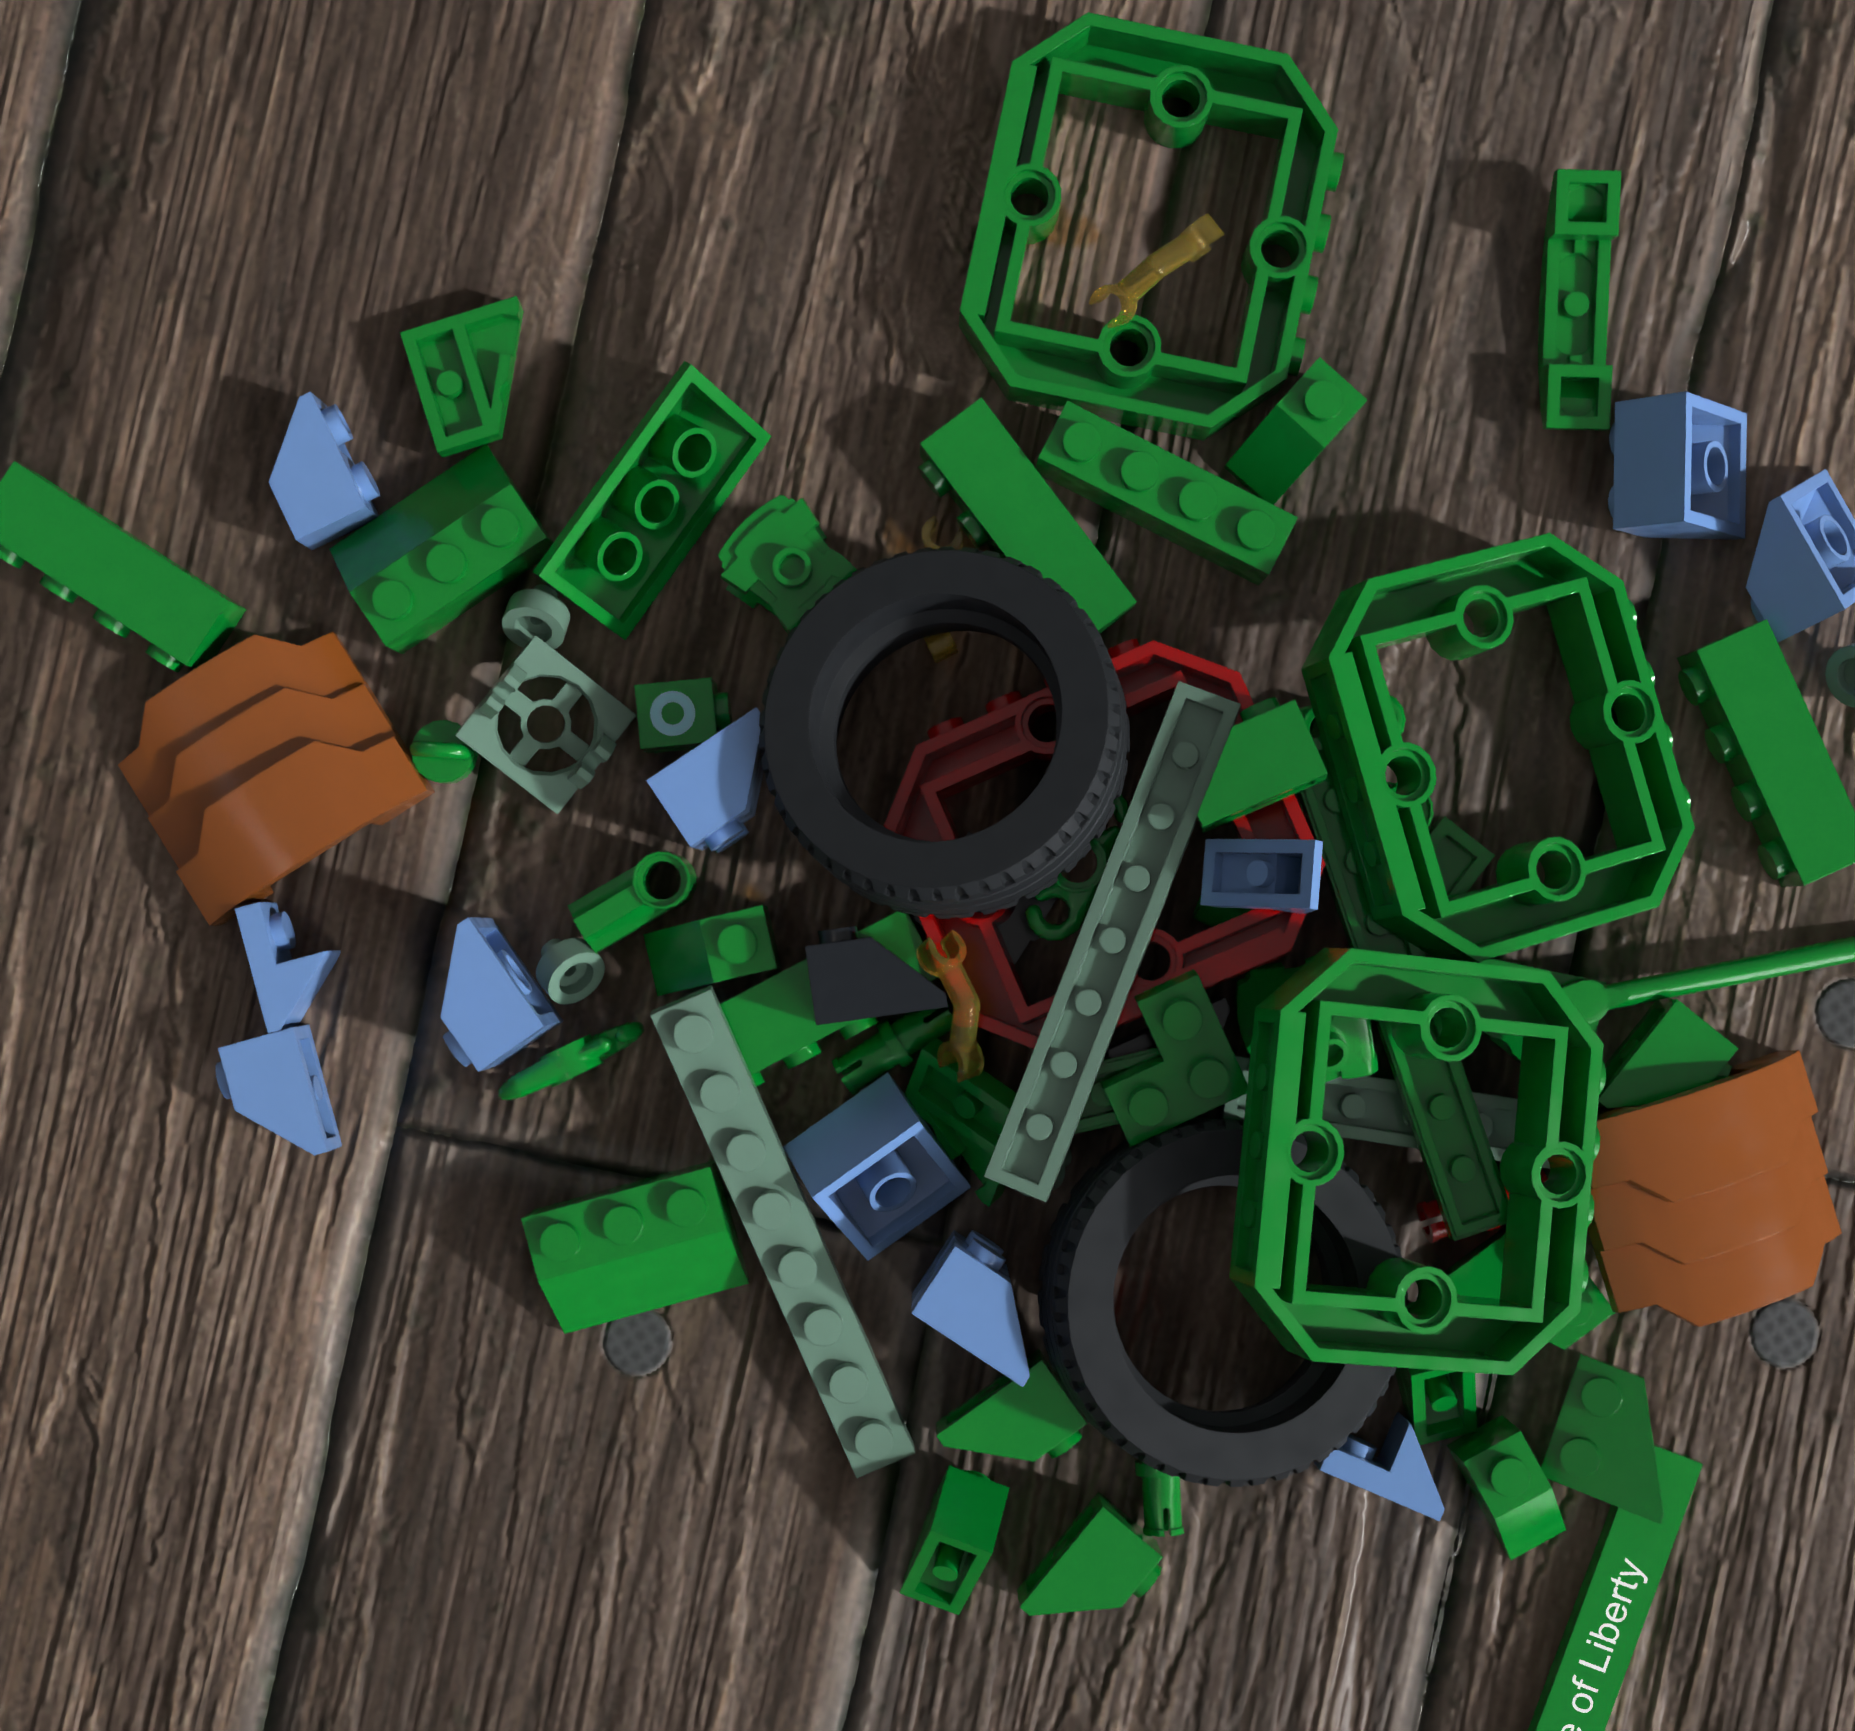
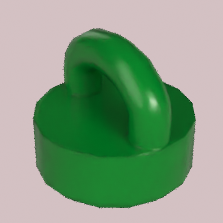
M448 720L432 721L423 726L415 735L410 745L412 762L418 772L428 780L442 784L457 783L468 777L475 768L478 753L455 736V733L462 725Z

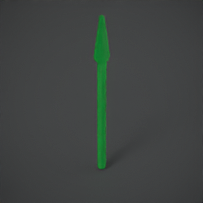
M1855 936L1606 985L1591 979H1579L1561 987L1588 1024H1592L1604 1017L1610 1009L1855 962Z

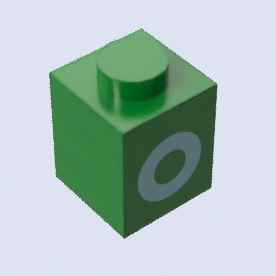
M712 677L634 685L640 749L648 754L694 749L732 724L729 693H718L717 683Z

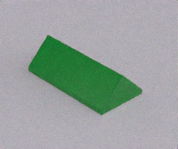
M684 361L533 570V573L557 593L626 640L772 436L693 365Z

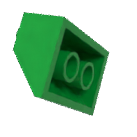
M485 444L329 550L349 593L384 645L400 654H404L539 563L554 542L490 447Z
M715 1160L533 1209L521 1218L538 1283L564 1334L742 1286L750 1282L721 1173Z

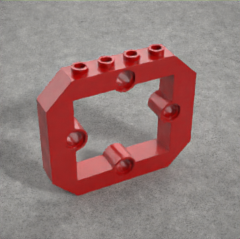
M1131 639L1108 649L1123 689L1128 717H1132L1172 699L1178 681L1240 703V712L1254 705L1244 680L1238 671L1155 640L1140 646L1138 639ZM1043 680L1046 688L1024 698L1020 691H1014L990 701L985 705L988 714L965 724L962 717H955L930 728L927 731L929 740L916 745L883 827L902 836L923 841L938 842L958 839L960 836L944 801L945 798L1036 758L1041 761L1051 762L1056 740L1052 742L1039 741L1034 738L1032 731L1034 722L1040 715L1051 711L1056 712L1053 697L1046 680ZM1240 714L1237 717L1235 725L1243 722ZM1295 794L1219 826L1223 827L1233 824L1239 839L1315 840ZM1323 857L1321 862V874L1325 867V861ZM1015 906L996 910V912L986 915L982 912H975L972 917L938 919L934 914H929L927 917H919L962 1021L1034 1049L1055 995L1031 1005L998 927L1009 919L1015 910ZM1253 909L1179 942L1165 931L1154 929L1148 945H1160L1168 951L1171 960L1169 970L1163 977L1153 981L1144 980L1138 974L1136 975L1116 1028L1143 1017L1134 996L1192 969L1197 972L1204 989L1207 990L1250 971V969H1255L1290 954L1306 914L1272 909Z

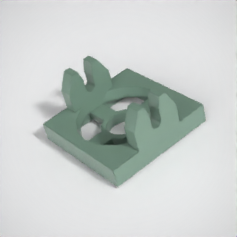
M534 634L458 729L455 736L558 814L578 788L582 789L589 784L595 775L597 766L609 759L617 745L615 743L616 740L636 717V714ZM540 676L560 678L566 681L553 699L541 698L532 701L518 690L522 682ZM582 694L589 701L594 716L593 738L590 746L571 732L569 711ZM504 704L521 717L520 728L523 737L509 754L503 748L497 730L499 711L503 708ZM543 705L558 709L564 718V729L561 735L550 742H540L534 739L527 728V719L530 713L535 708ZM558 746L577 760L573 765L554 772L533 771L525 767L538 749H552Z

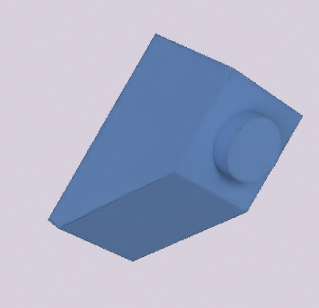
M310 1025L291 1027L218 1048L221 1062L216 1064L217 1082L223 1096L226 1099H232L236 1112L314 1156L342 1147Z

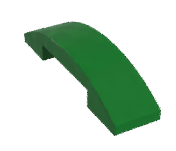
M1557 169L1554 171L1546 219L1539 297L1538 376L1543 429L1610 430L1613 365H1606L1611 240L1619 236L1621 171Z

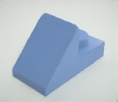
M1206 839L1200 905L1221 908L1272 909L1298 914H1306L1318 910L1323 841L1298 839Z
M257 902L235 908L267 1033L298 1026L338 960L341 951L328 950L292 960L289 949L296 946L294 928L288 914L285 911L279 912L277 903Z
M1397 1412L1378 1457L1374 1456L1377 1450L1376 1446L1349 1434L1347 1442L1338 1450L1330 1453L1329 1457L1319 1463L1313 1460L1320 1471L1437 1521L1441 1520L1445 1510L1413 1427L1400 1412Z

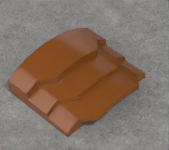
M333 631L302 646L254 634L203 663L145 702L139 747L118 764V767L148 813V820L179 868L176 873L209 926H221L236 917L235 908L260 902L273 894L274 891L270 885L368 824L382 826L435 793L428 780L416 769L412 762V754L338 635Z
M1780 1050L1734 1065L1728 1077L1640 1107H1618L1598 1111L1597 1128L1600 1133V1149L1593 1161L1591 1194L1594 1199V1216L1591 1224L1588 1226V1232L1613 1312L1622 1313L1656 1305L1693 1326L1702 1327L1767 1306L1814 1285L1824 1245L1842 1234L1824 1177L1828 1173V1169L1811 1117L1818 1112V1108L1800 1050Z

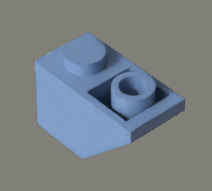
M308 392L300 396L297 401L268 483L295 540L314 550L366 525L378 517L379 514L372 499L379 497L380 492L365 463L361 461L354 464L345 443L352 440L353 435L338 406L334 404L327 407L312 392Z

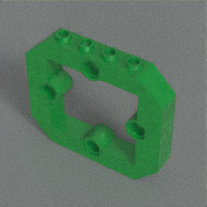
M1087 12L1012 61L959 313V328L1007 400L1062 411L1068 400L1110 422L1204 441L1278 393L1286 381L1287 375H1298L1306 344V338L1296 337L1300 313L1310 315L1319 280L1317 276L1308 275L1313 252L1323 253L1331 224V215L1321 213L1326 190L1336 191L1342 171L1344 153L1334 151L1338 128L1290 55ZM1059 94L1144 111V124L1149 136L1157 144L1167 148H1183L1191 145L1201 136L1205 124L1279 140L1262 222L1254 229L1241 258V271L1249 286L1232 367L1162 353L1161 338L1156 327L1148 319L1136 314H1123L1111 319L1103 327L1098 339L1011 321L1027 244H1035L1045 240L1053 232L1058 221L1061 206V187L1057 177L1048 168L1044 167ZM1170 98H1181L1192 106L1194 112L1186 117H1175L1165 110L1163 102ZM1033 194L1043 201L1045 208L1038 214L1024 215L1013 207L1012 201L1019 195ZM1267 245L1283 247L1291 257V265L1284 268L1269 265L1262 255L1261 248ZM1120 341L1132 342L1141 349L1143 360L1134 366H1124L1112 357L1110 348Z
M1551 533L1376 576L1340 592L1301 668L1373 921L1434 958L1481 962L1657 908L1665 895L1695 829L1690 812V795L1680 778L1672 750V733L1661 713L1654 689V672L1650 663L1645 658L1636 627V610L1633 603L1628 599L1624 582ZM1546 605L1575 702L1569 717L1571 731L1576 741L1589 750L1617 848L1584 858L1580 849L1574 843L1562 837H1548L1516 844L1505 850L1498 860L1496 868L1497 884L1448 898L1421 805L1427 801L1434 791L1437 780L1435 765L1430 755L1423 748L1410 742H1403L1377 649L1426 637L1430 647L1439 656L1451 661L1464 660L1504 643L1511 634L1514 613ZM1464 612L1470 617L1473 623V634L1467 629L1464 623ZM1611 708L1614 709L1617 715L1618 725L1612 719ZM1387 766L1394 771L1397 777L1398 786L1396 793L1389 788L1386 782L1385 772ZM1538 861L1544 868V883L1540 881L1537 875L1536 867Z
M1323 948L1255 1007L1229 1278L1285 1350L1312 1362L1514 1375L1580 1313L1582 1293L1587 1287L1589 1277L1585 1253L1587 1230L1594 1216V1199L1591 1194L1593 1161L1600 1149L1597 1116L1599 1094L1602 1092L1606 1081V1068L1602 1060L1604 1044L1551 972L1547 970L1354 948ZM1438 1012L1442 1019V1031L1439 1038L1434 1041L1430 1034V1023L1434 1014ZM1332 1016L1391 1022L1392 1036L1397 1046L1404 1053L1419 1059L1446 1062L1460 1061L1469 1056L1479 1044L1482 1032L1523 1036L1514 1142L1507 1147L1500 1163V1177L1505 1189L1509 1192L1500 1299L1459 1296L1451 1278L1441 1269L1401 1257L1387 1259L1377 1265L1369 1277L1367 1288L1307 1284L1316 1186L1323 1185L1333 1179L1340 1170L1344 1159V1144L1338 1130L1328 1121L1322 1120ZM1303 1133L1307 1141V1151L1303 1160L1295 1165L1291 1158V1147L1296 1137ZM1548 1159L1550 1174L1543 1185L1540 1172L1542 1165ZM1416 1281L1418 1296L1412 1307L1407 1309L1405 1306L1406 1291Z

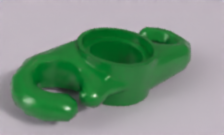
M1121 794L1120 797L1114 799L1113 803L1116 807L1114 816L1118 822L1123 823L1129 804ZM1118 826L1104 829L1099 838L1090 841L1091 850H1093L1097 858V868L1091 878L1084 882L1075 883L1068 881L1059 873L1058 881L1055 884L1043 889L1035 896L1040 902L1051 898H1059L1066 902L1068 907V916L1065 921L1060 924H1050L1043 918L1042 911L1038 905L1028 906L1025 911L1028 926L1037 936L1048 941H1062L1080 929L1103 875L1112 847L1119 834L1120 828Z
M628 1022L593 1036L588 1034L540 1057L538 1062L511 1076L497 1090V1095L501 1100H514L551 1086L553 1088L604 1063L603 1060L631 1045L642 1035L644 1026L641 1022Z

